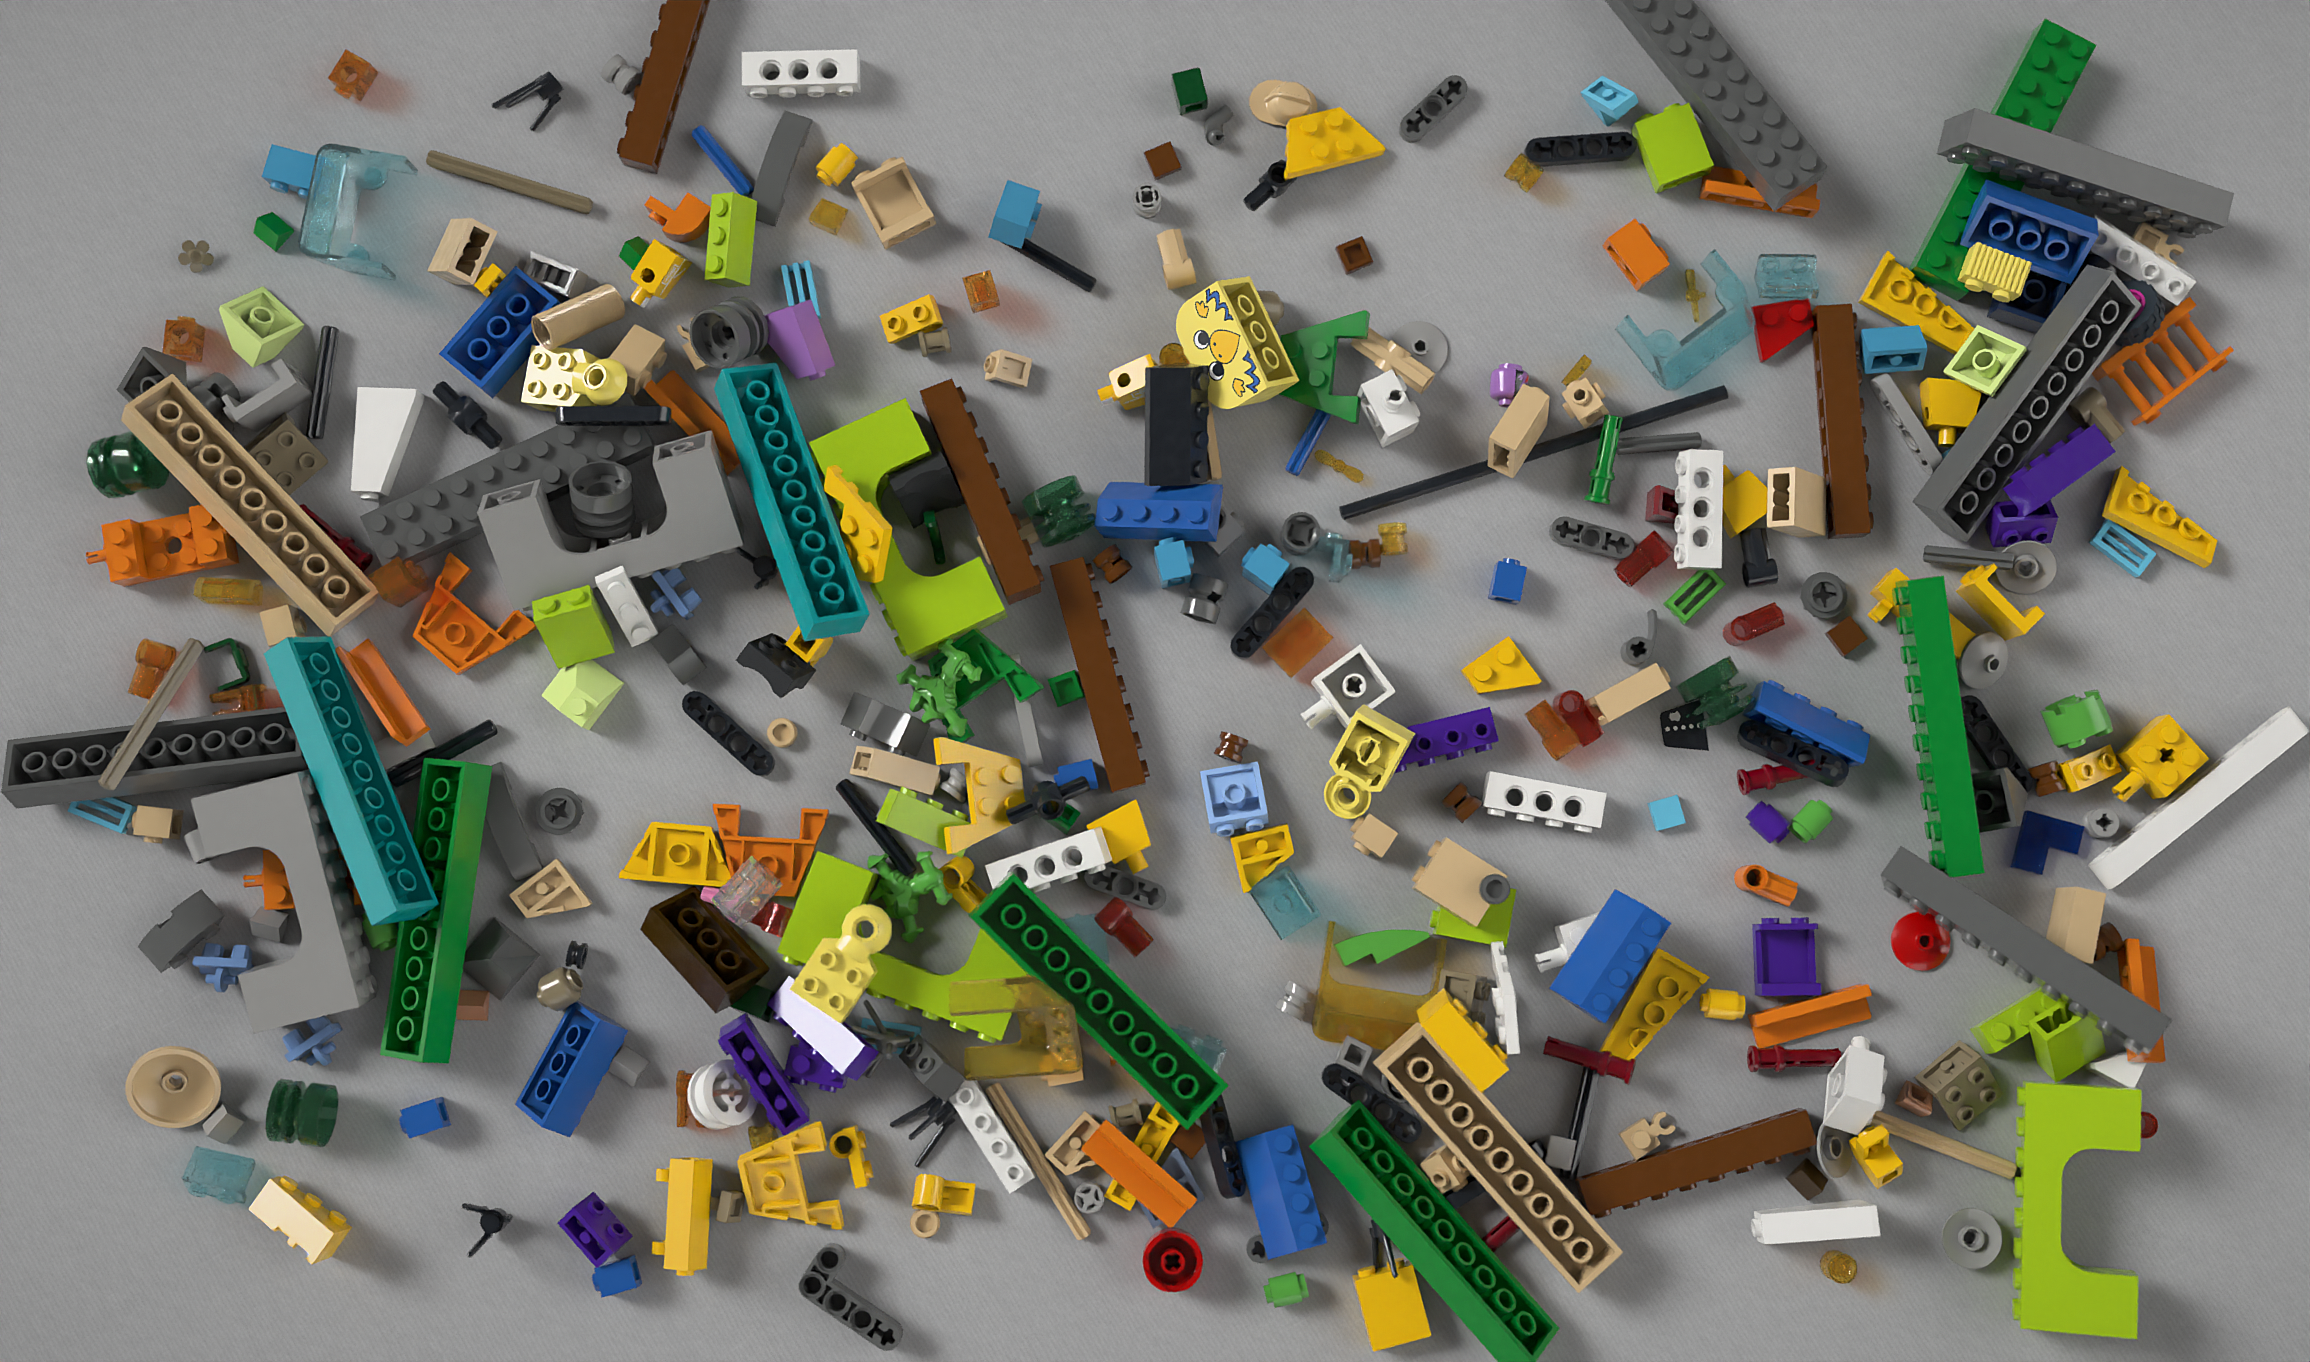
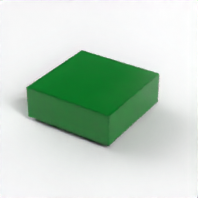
M1075 670L1047 679L1058 708L1085 698Z

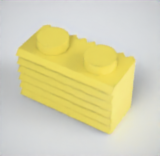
M1977 242L1967 252L1958 281L1965 283V287L1971 291L1981 292L1984 290L1992 293V297L1995 300L2001 302L2014 301L2021 296L2032 263L2031 261H2026L2020 257H2015L2009 253H2004Z

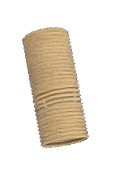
M605 284L534 315L531 320V327L539 344L544 349L550 351L622 319L625 315V306L619 292L612 285Z

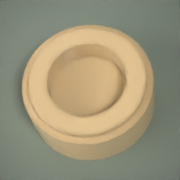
M778 718L768 726L767 736L773 745L786 748L796 741L798 730L796 725L789 719Z
M917 1209L910 1219L912 1232L920 1238L932 1237L940 1227V1217L935 1211Z

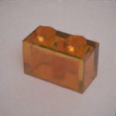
M399 556L368 575L382 599L399 608L430 589L426 583V580L429 578L424 569L419 564L416 566L411 560L407 561Z

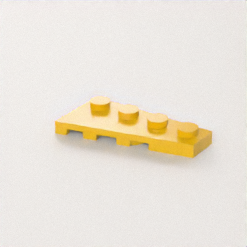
M1889 251L1884 253L1858 303L1900 326L1919 325L1924 339L1956 355L1974 328L1950 306L1944 305L1936 297L1937 294L1929 287H1924L1914 278L1915 275L1907 267L1903 268L1894 260L1895 256Z
M2120 466L2114 473L2102 516L2203 568L2209 566L2212 563L2218 540L2190 518L2186 517L2183 519L2175 512L2172 504L2166 500L2161 502L2149 492L2151 490L2149 486L2142 481L2140 483L2134 481L2128 476L2130 472L2123 466Z
M1656 947L1599 1051L1603 1053V1051L1608 1050L1614 1056L1627 1060L1634 1059L1653 1039V1036L1672 1019V1016L1680 1007L1685 1005L1694 992L1710 977Z

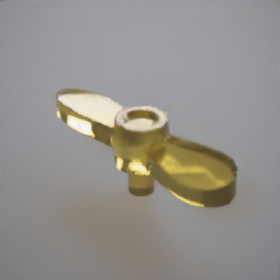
M1687 269L1685 272L1688 288L1686 291V301L1691 302L1693 320L1696 323L1700 319L1698 301L1700 298H1705L1706 293L1699 292L1696 289L1695 272L1693 269Z
M1317 450L1314 456L1318 462L1333 467V470L1337 473L1342 472L1352 482L1359 483L1363 480L1364 475L1359 469L1345 465V462L1341 459L1336 460L1325 450Z

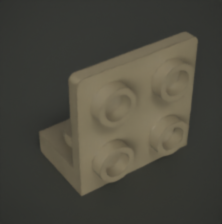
M284 412L243 447L288 495H291L328 463V459L296 427L294 420L287 412Z
M1441 969L1438 992L1445 988L1454 1000L1457 998L1468 1011L1467 1015L1473 1023L1478 1021L1483 1028L1485 1027L1486 1013H1483L1482 1010L1484 1001L1489 999L1491 987L1490 983H1487V977Z
M1960 1040L1914 1077L1922 1088L1937 1098L1949 1120L1959 1131L2003 1095L1982 1056Z

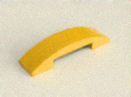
M1156 1101L1133 1143L1157 1163L1179 1123ZM1114 1179L1104 1197L1129 1211L1136 1201V1198Z

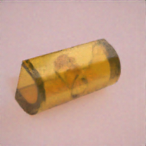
M198 577L195 583L194 595L207 604L260 606L263 599L262 582L256 579Z

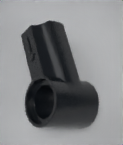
M1753 528L1741 531L1739 535L1744 558L1742 576L1746 588L1777 584L1778 569L1774 558H1771L1766 528Z

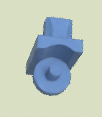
M676 568L666 570L663 573L659 570L654 572L651 576L665 595L662 596L658 589L650 593L655 600L650 606L652 612L657 613L662 610L666 617H669L674 613L669 606L672 603L686 620L694 616L692 611L703 600L692 587L681 596L674 589L687 580L681 570Z
M206 943L201 956H194L192 965L199 967L200 973L206 975V983H213L216 992L224 993L229 984L237 985L239 974L254 967L251 963L252 950L249 946L234 945L231 958H223L224 947L222 945Z
M321 1016L306 1021L314 1034L307 1040L299 1028L282 1037L289 1051L284 1055L289 1063L293 1060L298 1061L310 1052H313L312 1055L306 1058L307 1063L312 1066L319 1061L322 1065L327 1066L332 1062L329 1053L335 1050L336 1046L332 1041L325 1046L322 1044L343 1029L339 1023L332 1024L326 1016Z

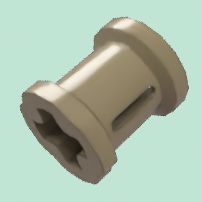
M943 327L942 331L932 333L918 332L923 357H928L929 353L940 351L952 352L947 327Z
M1137 1098L1132 1099V1103L1122 1106H1108L1112 1125L1118 1130L1121 1127L1135 1123L1143 1125Z

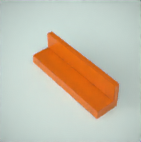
M1714 166L1709 175L1702 177L1699 199L1813 218L1819 211L1821 199H1816L1817 184H1813L1785 205L1773 211L1755 188L1744 185L1746 176L1740 170Z
M671 370L657 384L652 380L647 383L644 388L646 392L660 406L671 408V418L688 436L712 430L727 475L740 464L727 425L674 370Z
M367 638L350 652L341 646L335 649L392 738L408 747L431 730L373 641Z
M2127 938L2123 941V949L2117 951L2120 987L2161 1012L2154 948L2151 946H2140L2139 939ZM2163 1034L2148 1054L2141 1052L2140 1055H2137L2126 1048L2128 1062L2161 1064L2166 1060Z
M1857 984L1748 1014L1757 1047L1765 1048L1870 1019L1872 1016L1866 998L1872 996L1869 984Z
M1107 1119L1081 1147V1151L1168 1228H1172L1182 1215L1198 1200Z

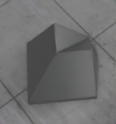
M142 347L118 386L117 391L128 402H131L172 373L187 388L186 362L154 349Z
M2006 767L1971 774L1979 833L2020 826L2028 793L2011 771Z
M494 917L465 951L463 970L502 1001L540 954L499 919Z

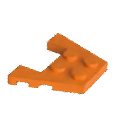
M450 552L444 561L446 562L441 575H438L435 582L436 587L430 601L425 605L412 637L454 673L461 675L533 632L537 627L520 610H515L497 630H494L454 596L453 592L473 570Z
M713 804V812L718 823V831L724 846L735 894L796 897L829 816V810L801 808L799 839L739 836L741 805Z

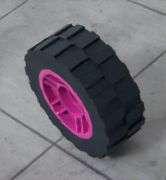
M2131 279V281L2124 280L2122 283L2142 306L2114 342L2117 346H2132L2135 343L2144 342L2143 340L2154 335L2153 333L2161 327L2160 324L2165 318V307L2151 284L2148 285L2146 281H2137L2136 279Z

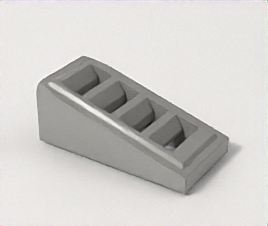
M531 252L523 270L526 275L542 288L568 299L580 296L588 280V275L581 270ZM541 262L543 266L538 278H535L534 276ZM551 267H553V270H552V272H551V274H550V277H549L548 281L546 282V278H547V276H548V274H549V271H550ZM562 272H564L563 277H562V279H561V281H560L559 286H556L557 283H558V281H559V278H560Z

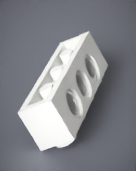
M857 49L742 52V87L746 95H750L753 98H765L767 94H779V96L785 98L795 97L796 94L821 97L825 93L851 96L855 92H861L860 57ZM828 70L837 71L834 78L826 79L823 77ZM772 71L780 73L775 80L766 79V76ZM799 71L808 72L807 77L801 80L796 79L795 75Z
M2094 214L2092 218L2097 219L2099 236L2093 244L2091 251L2136 280H2143L2148 285L2151 284L2158 294L2178 306L2196 283L2195 278L2100 216Z
M1689 449L1679 452V457H1677L1675 464L1676 473L1679 474L1678 486L1675 490L1678 515L1674 523L1675 531L1678 533V542L1674 549L1677 569L1714 570L1722 568L1723 451ZM1695 474H1698L1702 480L1700 488L1694 483ZM1695 503L1701 508L1700 517L1694 513ZM1695 532L1698 533L1701 538V543L1699 546H1697L1693 541V535Z
M1490 771L1486 773L1481 800L1483 803L1480 808L1488 809L1487 814L1492 816L1504 817L1506 812L1516 814V820L1533 823L1534 818L1546 820L1545 825L1563 828L1564 823L1575 825L1574 831L1592 833V829L1601 828L1607 793ZM1510 790H1515L1520 794L1521 801L1519 805L1512 806L1508 803L1506 797ZM1539 795H1543L1549 800L1550 805L1545 812L1540 811L1536 806V799ZM1568 801H1573L1578 806V814L1575 817H1571L1565 812V804Z
M1099 826L985 865L993 889L1009 872L1014 873L1018 877L1017 870L1019 867H1022L1028 873L1027 881L1022 882L1028 888L1033 887L1034 892H1038L1051 887L1050 881L1060 878L1062 884L1077 879V872L1086 869L1088 874L1106 869L1104 864L1111 861L1112 857L1102 827ZM1073 849L1081 852L1083 857L1081 864L1075 863L1072 860L1071 852ZM1046 858L1051 859L1055 864L1053 873L1048 872L1044 867Z
M970 1074L949 1099L1010 1194L1033 1179L1036 1173L973 1074Z

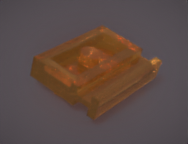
M1304 607L1262 649L1291 679L1329 644L1334 637Z

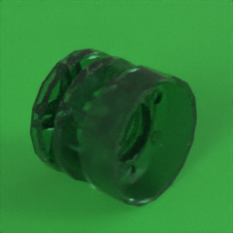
M132 431L124 432L121 435H112L108 438H100L92 442L87 451L86 463L92 483L101 494L108 498L118 499L137 492L143 493L159 489L165 485L169 478V470Z
M1075 475L1055 480L1035 490L1021 502L1029 520L1044 519L1035 528L1037 535L1045 534L1040 538L1043 548L1074 540L1095 525V513L1086 514L1091 510L1090 503L1075 504L1084 495L1082 486Z
M1730 655L1675 686L1685 703L1697 699L1701 702V705L1691 713L1693 717L1705 711L1708 714V717L1697 723L1701 730L1726 722L1743 712L1750 702L1756 699L1752 692L1739 698L1737 693L1748 686L1746 682L1734 686L1730 683V680L1740 672Z
M280 1079L272 1090L267 1107L265 1128L269 1141H284V1143L293 1144L298 1139L301 1145L325 1147L333 1134L337 1119L339 1098L336 1086L311 1083L307 1087L304 1081H295L293 1083L292 1080Z

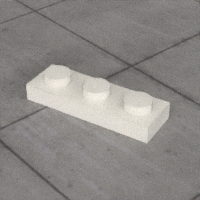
M623 565L595 577L597 586L632 647L653 639L659 634L658 628Z

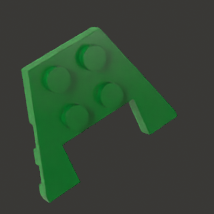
M1362 310L1281 335L1280 341L1297 374L1299 382L1278 395L1359 425L1361 398L1359 396L1332 395L1338 339H1368L1370 313L1367 310Z
M972 629L951 644L956 650L966 652L970 657L971 664L975 668L979 666L982 668L980 681L970 684L968 677L964 674L962 679L956 682L957 706L954 710L960 719L964 718L960 711L961 708L1003 679L1007 681L1019 703L1025 702L1044 689V686L978 629ZM938 653L928 660L932 677L942 673L941 667L948 660L944 653ZM946 718L942 719V723L946 726L947 730L950 724ZM966 723L965 734L962 737H954L947 731L948 739L965 743L975 736L968 723Z

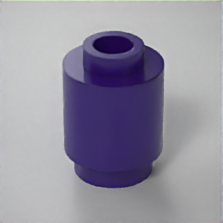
M1762 800L1745 817L1750 821L1748 825L1769 844L1773 841L1779 844L1790 832L1787 828L1790 822L1772 805H1766Z

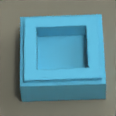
M1678 795L1647 803L1656 831L1686 823Z

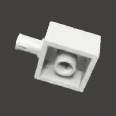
M1392 369L1361 384L1357 396L1361 398V408L1382 448L1413 433L1419 423L1418 417H1420V411L1413 400L1409 402L1405 394L1407 387L1400 375L1396 376Z
M1360 644L1313 678L1311 683L1321 695V700L1305 712H1302L1300 716L1305 721L1312 715H1315L1314 718L1306 723L1310 729H1313L1314 726L1332 714L1347 729L1353 715L1363 704L1374 709L1396 691ZM1347 681L1351 683L1357 681L1360 686L1357 688V694L1354 691L1348 692L1346 689L1349 685Z
M1598 913L1554 926L1559 948L1535 954L1536 962L1549 960L1537 965L1540 973L1565 965Z
M1862 1036L1853 1037L1851 1045H1849L1828 1074L1823 1125L1858 1135L1865 1125H1870L1875 1112L1881 1111L1883 1108L1885 1094L1882 1093V1085L1887 1077V1069L1884 1068V1055L1869 1051L1871 1042L1868 1038Z

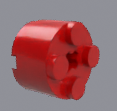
M1175 1227L1165 1228L1149 1238L1143 1250V1269L1148 1281L1155 1288L1163 1292H1181L1192 1287L1201 1275L1203 1267L1202 1251L1198 1241L1189 1232ZM1168 1254L1171 1256L1178 1254L1179 1264L1177 1266L1173 1263L1170 1266L1166 1265V1256Z

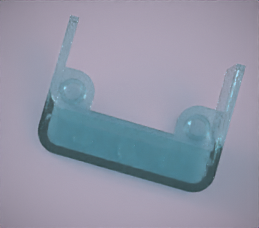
M332 143L323 145L317 151L298 238L300 251L308 258L350 273L395 280L396 274L385 264L370 261L368 251L363 246L350 243L361 189H380L386 183L389 171L417 175L418 169L406 156Z
M1715 249L1707 255L1700 265L1717 285L1715 297L1723 307L1718 313L1680 342L1670 331L1664 329L1656 330L1646 337L1629 315L1624 317L1615 328L1658 384L1665 390L1674 391L1681 388L1745 339L1755 328V318L1743 283Z

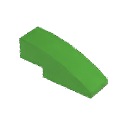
M1382 930L1347 938L1333 944V947L1343 966H1347L1369 954L1374 963L1378 964L1430 938V935L1426 931Z

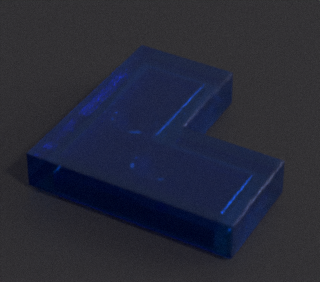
M2029 810L2024 811L2011 868L2043 875L2049 848L2078 855L2085 826Z

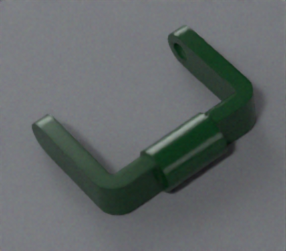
M934 510L923 512L925 525L933 547L935 563L937 565L944 564L946 562L945 552Z
M227 638L203 648L205 653L230 645L232 648V655L242 678L217 687L219 692L245 684L251 678L248 670L249 663L244 649H241L239 642L233 638Z

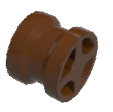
M1221 731L1219 737L1221 743L1215 749L1214 754L1224 759L1241 763L1243 759L1241 753L1243 748L1247 747L1248 740Z

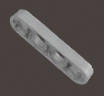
M1887 373L1879 374L1870 380V387L1921 468L1928 475H1932L1943 461V457L1893 379Z
M1019 653L1009 655L1023 667ZM1013 693L1029 767L1042 765L1044 763L1030 698L1025 702L1019 703Z

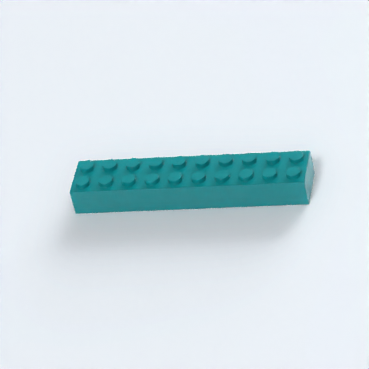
M777 363L722 369L714 390L804 641L860 632L870 613L826 494L823 491L822 483Z
M331 636L286 637L266 651L264 657L371 926L414 920L439 905L346 672L336 653Z

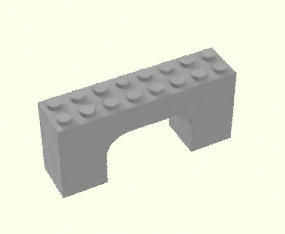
M712 430L654 447L652 464L666 506L657 516L634 523L627 532L616 537L602 539L576 536L561 528L553 515L541 479L483 495L477 514L514 611L522 608L523 611L533 610L532 601L590 585L594 592L598 587L595 580L596 576L622 565L629 578L634 576L645 578L652 575L655 570L662 568L673 570L682 566L683 562L693 559L695 562L704 561L710 558L711 554L721 551L724 554L732 553L738 547L744 545V525Z
M310 770L192 798L191 803L206 858L248 847H262L272 851L280 858L285 867L299 919L302 940L297 953L293 957L257 965L238 975L253 1033L358 1008L376 997L375 992L378 990L375 976L371 975L369 971V951L366 946H363L360 937L362 935V924L358 917L355 918L353 910L355 905L354 894L351 889L347 888L345 880L347 868L345 862L339 858L337 849L340 845L334 831H332L329 817Z

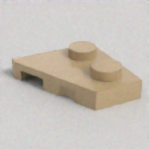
M555 859L509 895L526 918L589 907L593 904L560 859Z
M1085 1110L1044 1156L1066 1176L1086 1167L1096 1165L1094 1161L1081 1151V1147L1101 1124Z

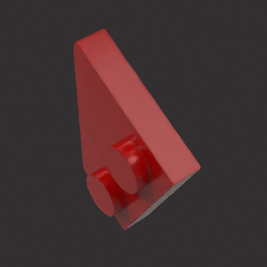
M1809 297L1752 306L1750 308L1760 363L1768 360L1814 326Z

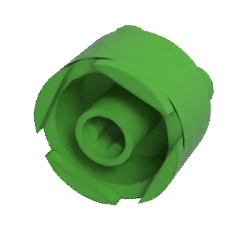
M2098 690L2085 691L2086 697L2084 698L2076 697L2075 695L2068 696L2046 706V710L2040 711L2053 744L2057 748L2067 745L2069 749L2076 748L2085 744V738L2094 734L2095 737H2100L2113 731L2111 727L2112 722Z

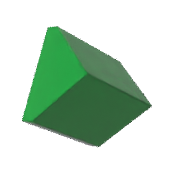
M270 212L257 217L253 234L277 252L295 230L275 213Z
M637 236L625 241L619 257L634 271L649 245L641 237Z
M1067 804L1061 816L1045 821L1067 835L1081 812Z

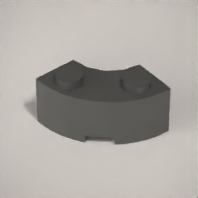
M856 692L853 693L840 723L851 729L849 735L865 741L868 736L889 745L887 751L901 756L908 753L916 757L931 725L923 723L920 719Z
M202 889L171 910V918L161 924H156L138 945V948L161 973L170 967L176 969L187 961L188 953L203 939L208 940L220 930L219 925L225 915Z

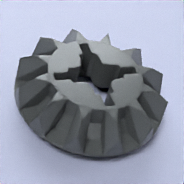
M1819 572L1813 574L1801 586L1799 598L1802 600L1804 610H1807L1813 617L1824 619L1834 617L1844 609L1847 603L1848 594L1846 586L1838 576L1832 573ZM1821 587L1824 588L1825 593L1835 595L1826 599L1825 604L1822 603L1821 599L1813 597V595L1821 591Z
M554 788L545 792L539 798L535 809L539 825L546 832L554 835L571 833L572 830L580 825L582 815L584 814L582 801L573 791L565 788ZM550 804L560 807L565 804L564 811L569 818L560 816L558 819H555L556 812Z

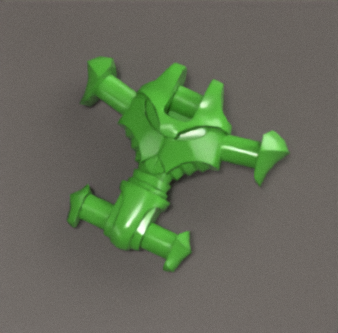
M948 638L938 644L939 653H944L948 657L946 663L941 667L942 673L933 677L922 675V677L916 675V667L910 664L903 672L896 674L899 685L910 684L915 687L909 709L912 712L924 709L926 712L921 718L923 723L927 724L937 719L946 718L950 724V727L947 729L948 733L954 737H962L965 734L968 718L960 719L954 710L957 706L955 685L957 681L962 679L964 674L968 677L970 684L980 681L982 668L980 666L975 668L971 664L969 655L964 651L956 650L951 645L953 640Z
M931 851L918 853L916 861L920 862L924 872L916 873L912 879L898 870H891L886 863L889 857L888 854L885 853L881 856L870 855L867 860L868 869L876 868L883 878L878 883L871 898L873 901L880 897L883 898L887 906L883 911L891 918L903 920L906 931L901 934V937L904 941L913 943L918 934L924 931V927L917 928L914 915L918 912L920 894L927 895L933 889L938 899L936 903L946 905L953 896L952 893H947L943 884L944 874L934 866L930 857L933 854Z

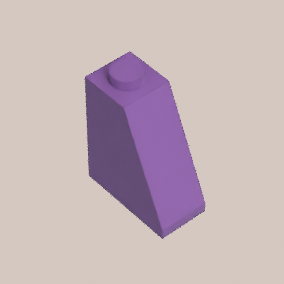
M811 299L764 315L769 329L767 342L796 379L808 376L810 381L826 376L825 370L836 366Z

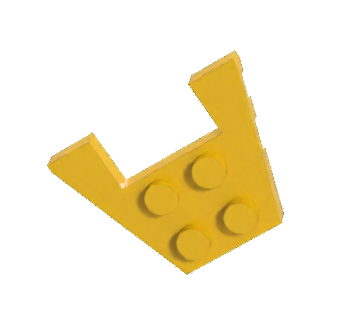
M839 466L827 467L823 491L844 503L840 522V535L857 580L871 583L883 581L892 526L870 501L866 503L858 495L859 489L857 486L843 478L841 475L843 470Z
M944 737L933 739L936 766L963 763L965 767L971 824L944 828L947 854L957 853L1013 825L1009 822L1006 811L1025 802L1020 759Z
M822 1121L812 1123L739 1156L737 1164L749 1214L786 1221L788 1218L805 1220V1224L816 1226L817 1223L832 1225L831 1229H843L844 1219L839 1200L808 1202L798 1154L825 1151L827 1143Z

